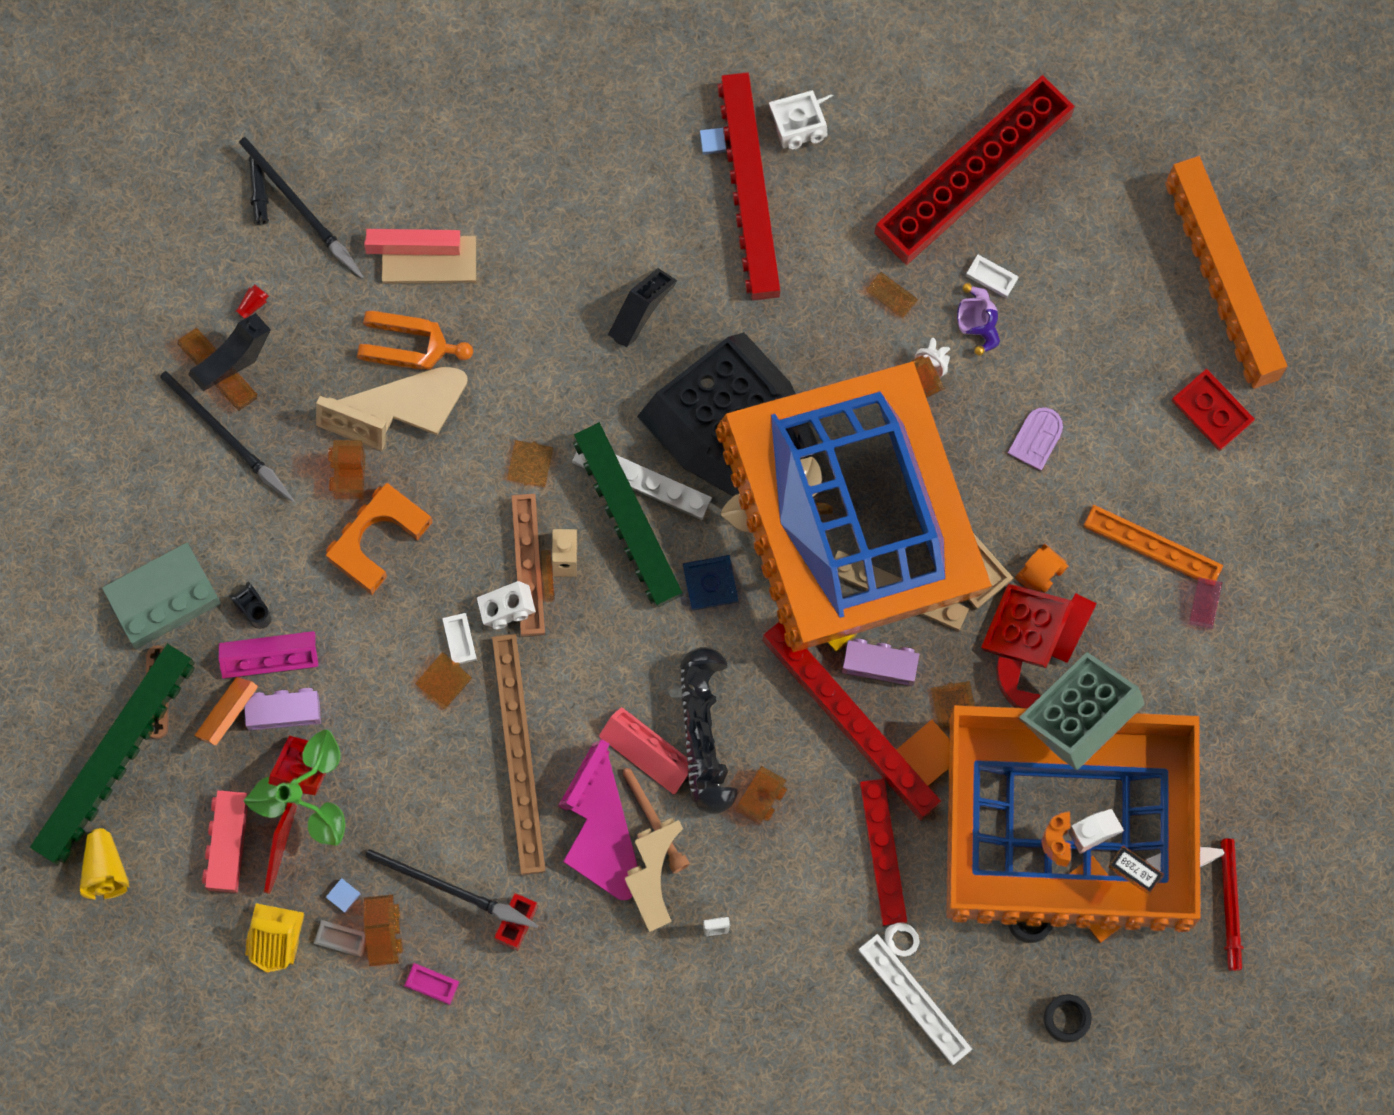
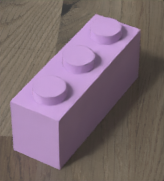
M863 639L848 640L842 673L913 686L919 653H914V649L901 647L900 650L892 649L891 645L885 643L871 645L867 644V641Z
M312 688L299 689L298 693L280 690L275 691L274 695L266 696L264 693H254L245 705L246 727L248 730L321 724L319 694L317 691H313Z

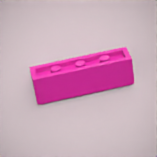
M315 632L219 643V663L222 679L319 667Z

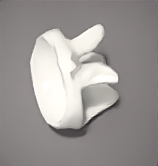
M931 338L927 349L920 348L916 352L914 360L916 368L923 375L931 379L943 377L948 372L947 366L950 357L945 354L950 348L942 347L937 350L936 340Z

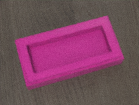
M414 963L404 986L450 1005L460 982Z

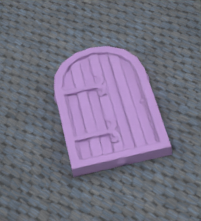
M1038 408L1032 411L1025 419L1008 454L1041 471L1054 446L1060 439L1063 424L1059 414L1049 408Z

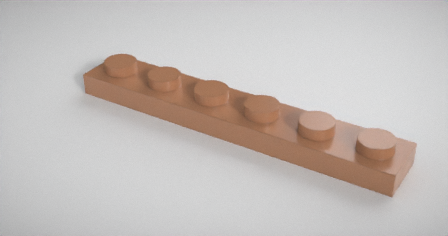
M512 495L517 581L529 585L536 611L528 615L527 619L520 621L521 637L545 635L536 495Z

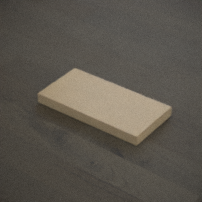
M460 236V255L382 254V283H476V236Z

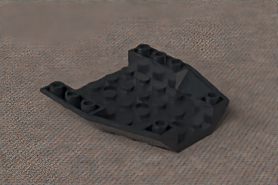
M744 332L724 339L656 392L638 414L637 418L685 470L734 497L739 494L737 487L733 486L731 467L724 460L723 452L725 449L723 443H720L717 439V425L727 413L795 395L796 393L791 382ZM708 378L714 382V385L711 388H705L701 385V381ZM809 422L785 429L797 450L818 444ZM808 455V456H805V457H801L800 460H801V459L808 458V457H810L811 455Z

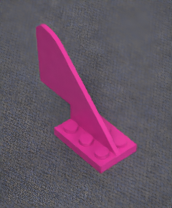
M601 739L591 745L558 807L565 811L571 810L586 819L563 862L618 900H628L633 895L625 878L629 876L627 871L638 867L608 756L610 752L607 748L610 744Z

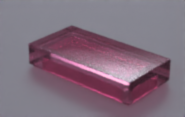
M1198 577L1188 624L1213 629L1223 582Z

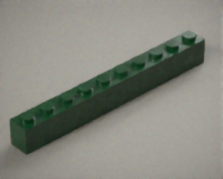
M166 644L31 844L30 848L57 866L60 862L64 863L71 854L69 849L74 842H79L85 833L83 828L88 821L92 822L99 812L98 806L102 800L106 801L113 791L111 787L116 780L119 781L126 772L125 766L129 760L136 758L140 751L139 745L143 739L147 740L154 730L152 724L157 719H162L168 709L165 706L170 699L174 700L181 690L180 684L184 679H188L195 669L193 666L195 662L192 658L170 644Z

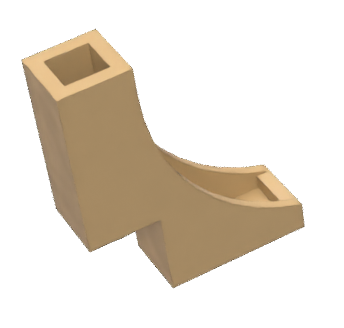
M673 818L660 823L661 829L652 832L649 828L637 834L639 839L635 840V843L647 868L642 870L641 866L635 867L627 871L629 876L625 878L649 932L672 922L662 897L661 869L671 842L683 830L680 821L674 822Z

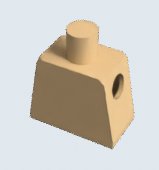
M553 529V577H577L578 532L576 529ZM560 564H568L570 566L564 567L560 566Z

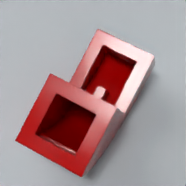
M1077 593L1074 594L1071 600L1073 606L1052 654L1053 657L1065 663H1068L1097 604Z
M999 657L996 675L1002 694L1014 708L1028 709L1040 698V695L1017 690L1022 661Z

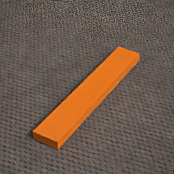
M1094 504L1083 525L1084 528L1212 588L1224 566Z

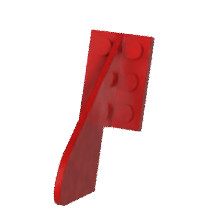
M289 735L269 776L268 784L278 786L281 783H291L293 779H297L313 769V767H308L303 762V751L309 740ZM317 770L314 775L301 781L298 785L301 787L302 793L316 796L326 773ZM287 803L274 831L264 893L267 894L271 893L278 874L297 808L295 803Z

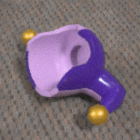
M965 283L962 287L963 292H970L975 298L962 299L958 306L957 322L962 333L981 335L986 341L984 345L976 346L974 349L976 355L982 356L984 352L996 348L1000 343L995 328L998 321V311L994 303L990 301L986 289L973 287L970 283Z

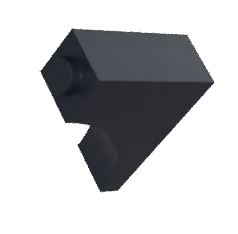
M659 268L653 271L630 290L608 336L613 338L619 345H624L625 347L631 345L639 336L653 311L670 290L673 289L677 280Z
M254 313L238 322L227 340L208 358L190 369L188 375L204 392L255 363L271 329Z

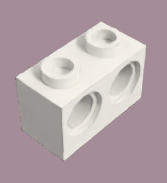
M519 581L477 597L482 622L493 629L505 628L507 623L525 620L528 618V615L536 612L529 585ZM519 599V604L515 607V603ZM498 607V612H497V614L495 615V614H494V613H495V610H496V608Z

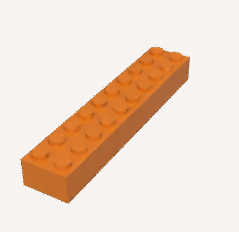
M1200 155L1173 164L1165 183L1169 195H1173L1175 199L1174 208L1177 215L1182 216L1185 235L1187 237L1190 236L1192 240V252L1195 257H1199L1202 264L1200 265L1202 276L1209 281L1210 295L1212 299L1216 298L1219 317L1221 320H1225L1228 327L1226 328L1227 336L1230 341H1234L1236 358L1244 365V377L1248 384L1251 383L1253 389L1278 381L1287 369V363Z

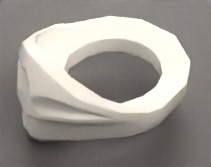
M896 923L887 927L885 931L886 944L894 954L904 957L910 956L917 951L919 936L910 925ZM897 930L907 931L912 935L913 945L910 949L901 951L895 946L892 937Z

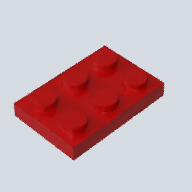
M1207 368L1171 400L1219 452L1255 421V418Z

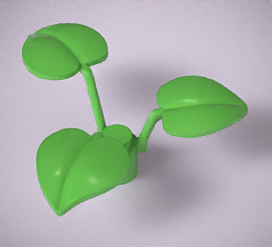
M325 729L316 733L306 744L303 751V762L306 766L313 767L311 771L297 779H293L291 783H281L278 786L268 784L269 777L263 778L244 799V803L254 812L268 818L281 816L287 803H295L296 805L312 809L316 813L312 814L308 820V831L311 837L321 844L337 846L342 841L345 833V818L341 809L331 802L324 803L319 809L315 805L301 801L302 789L298 785L301 781L314 775L317 770L322 773H329L338 766L340 749L331 731Z

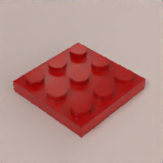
M1008 583L981 648L985 652L1047 668L1073 606L1072 601Z

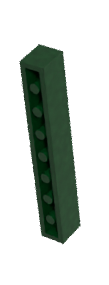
M600 422L574 434L576 441L572 443L578 455L583 453L587 461L583 465L588 476L594 475L597 481L593 486L599 498L604 496L607 505H604V509L609 519L614 517L617 522V526L614 529L619 539H625L628 545L624 550L629 560H635L638 566L635 572L640 583L645 581L649 588L645 593L650 603H656L657 607H660L683 596L684 594Z

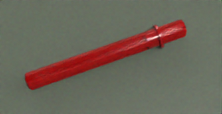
M1225 838L1221 840V849L1225 853L1221 857L1226 925V946L1224 950L1227 951L1229 971L1242 970L1241 950L1244 949V946H1241L1235 840Z

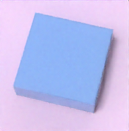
M723 128L700 130L703 155L726 152Z
M341 878L326 898L346 913L361 893Z

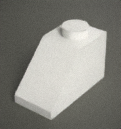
M1112 809L1093 814L1072 825L1068 834L1081 854L1124 830Z

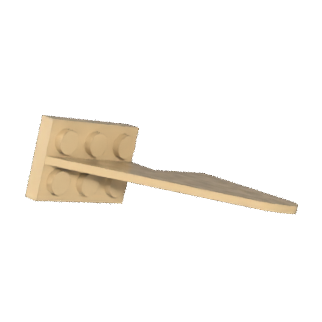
M440 367L340 400L320 396L316 403V426L380 451L385 446L386 432L393 418L438 435L467 385V375L457 368Z

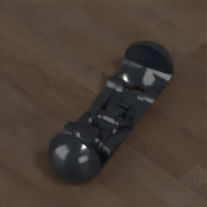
M699 647L688 652L680 664V669H682L681 688L689 787L692 791L691 798L699 810L709 814H719L731 808L738 795V789L720 787L725 781L728 770L725 764H720L717 761L715 740L711 730L710 708L717 701L716 696L709 689V680L715 672L727 668V661L720 652L708 647Z

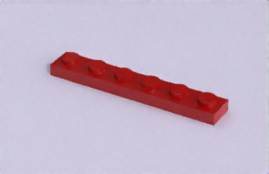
M884 778L860 782V789L882 925L890 926L896 923H907Z

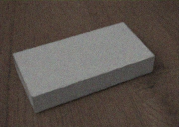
M321 920L314 944L362 958L369 934Z

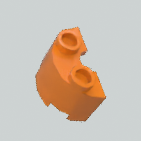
M1044 543L1042 548H1039L1025 563V567L1016 575L1015 579L1027 589L1046 593L1053 585V582L1050 580L1056 574L1060 577L1069 566L1066 564L1067 561Z
M1070 812L1054 816L1046 827L1042 838L1045 854L1047 853L1055 864L1065 867L1071 861L1070 843L1063 839V836H1066L1068 830H1070Z

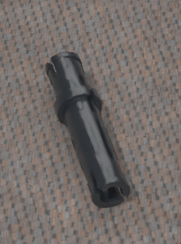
M250 156L248 158L252 187L250 203L253 205L254 224L261 225L260 216H262L263 225L269 223L267 212L269 198L266 196L264 171Z

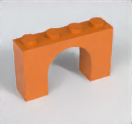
M388 483L383 487L379 486L374 491L372 501L368 505L364 504L359 509L356 520L353 523L349 522L341 532L343 535L338 541L334 540L326 550L327 560L371 595L384 582L387 574L386 571L371 561L361 551L360 541L365 530L377 522H392L418 541L433 523L430 515Z

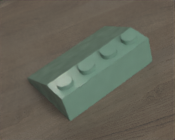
M188 542L102 587L135 650L221 604Z
M1086 652L1019 718L1060 759L1078 770L1145 705L1139 687Z

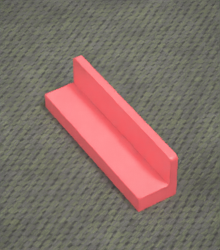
M366 229L364 246L366 254L460 255L461 233L460 230Z
M622 707L610 717L599 735L602 740L609 743L611 747L672 794H676L684 781L689 777L687 757Z

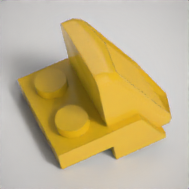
M256 903L246 939L245 956H248L252 964L266 973L286 969L289 964L294 965L304 913Z

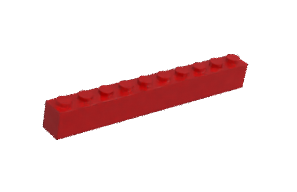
M749 72L721 75V84H717L718 97H723L724 105L720 106L721 118L726 119L727 127H723L725 141H729L730 148L726 149L728 163L732 162L733 170H729L731 184H735L736 192L732 194L734 206L739 208V214H736L737 228L742 229V236H739L740 250H745V258H742L743 272L748 271L749 280H745L746 293H751L752 301L780 298V284Z
M776 623L763 634L762 641L880 776L884 778L916 817L922 821L940 805L941 800L806 648L793 652L792 648L788 647L785 640L786 630L784 624Z

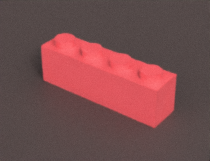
M217 790V797L212 798L211 811L215 812L214 821H210L208 835L212 836L211 845H207L205 859L209 860L208 869H204L202 883L206 884L208 891L238 893L248 806L244 803V799L248 796L247 793Z

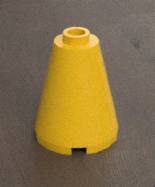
M94 829L86 838L79 887L80 894L84 898L96 900L95 895H103L104 899L123 895L127 892V887L129 888V880L113 837L105 829Z

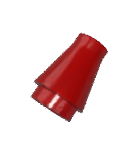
M254 284L252 288H248L236 312L244 318L249 317L267 303L266 299L269 295Z

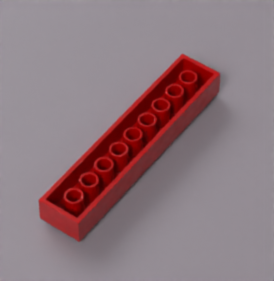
M1041 75L876 224L874 234L907 266L1072 117L1075 106L1044 75Z

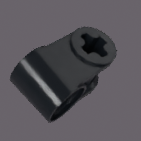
M249 581L246 583V587L238 593L229 595L240 612L247 617L255 628L264 629L271 623L272 617L267 606ZM257 612H265V616L262 619H254V615Z

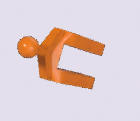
M378 311L365 312L363 324L369 328L430 337L427 354L360 344L357 358L362 361L418 370H430L445 353L455 354L461 360H468L473 355V347L467 342H461L458 345L446 344L439 324L436 322Z

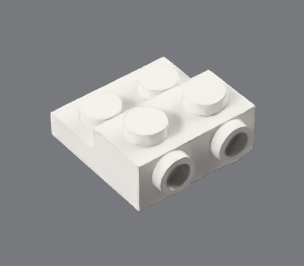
M813 90L769 102V109L776 124V131L783 149L787 147L797 149L802 143L809 141L819 143L824 137H827V124Z

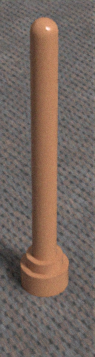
M625 768L623 776L654 831L661 829L659 825L661 821L632 770ZM671 842L667 850V854L670 857L668 865L673 874L687 868L690 863L685 855H682L681 852L678 853Z

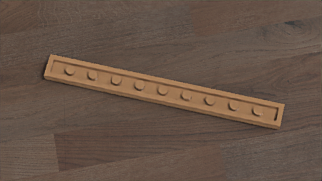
M516 634L492 637L521 875L545 873Z

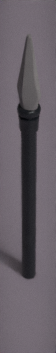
M243 137L239 144L313 227L321 240L325 242V246L330 248L336 258L360 278H363L346 247L337 241L336 236H332L333 234L321 224L246 137Z
M167 371L160 375V378L245 460L246 464L253 469V472L260 476L263 483L294 502V499L272 469L266 467L264 462L259 460L254 454H251Z
M369 849L366 853L367 859L472 903L489 914H494L500 920L538 928L536 923L510 905L499 904L496 900L483 896L480 897L374 850Z

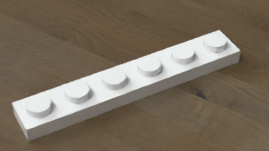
M576 452L572 463L585 468L583 463L587 461L583 453L578 455ZM616 455L634 491L695 518L703 519L712 497Z
M878 934L858 949L864 959L952 1066L972 1050Z

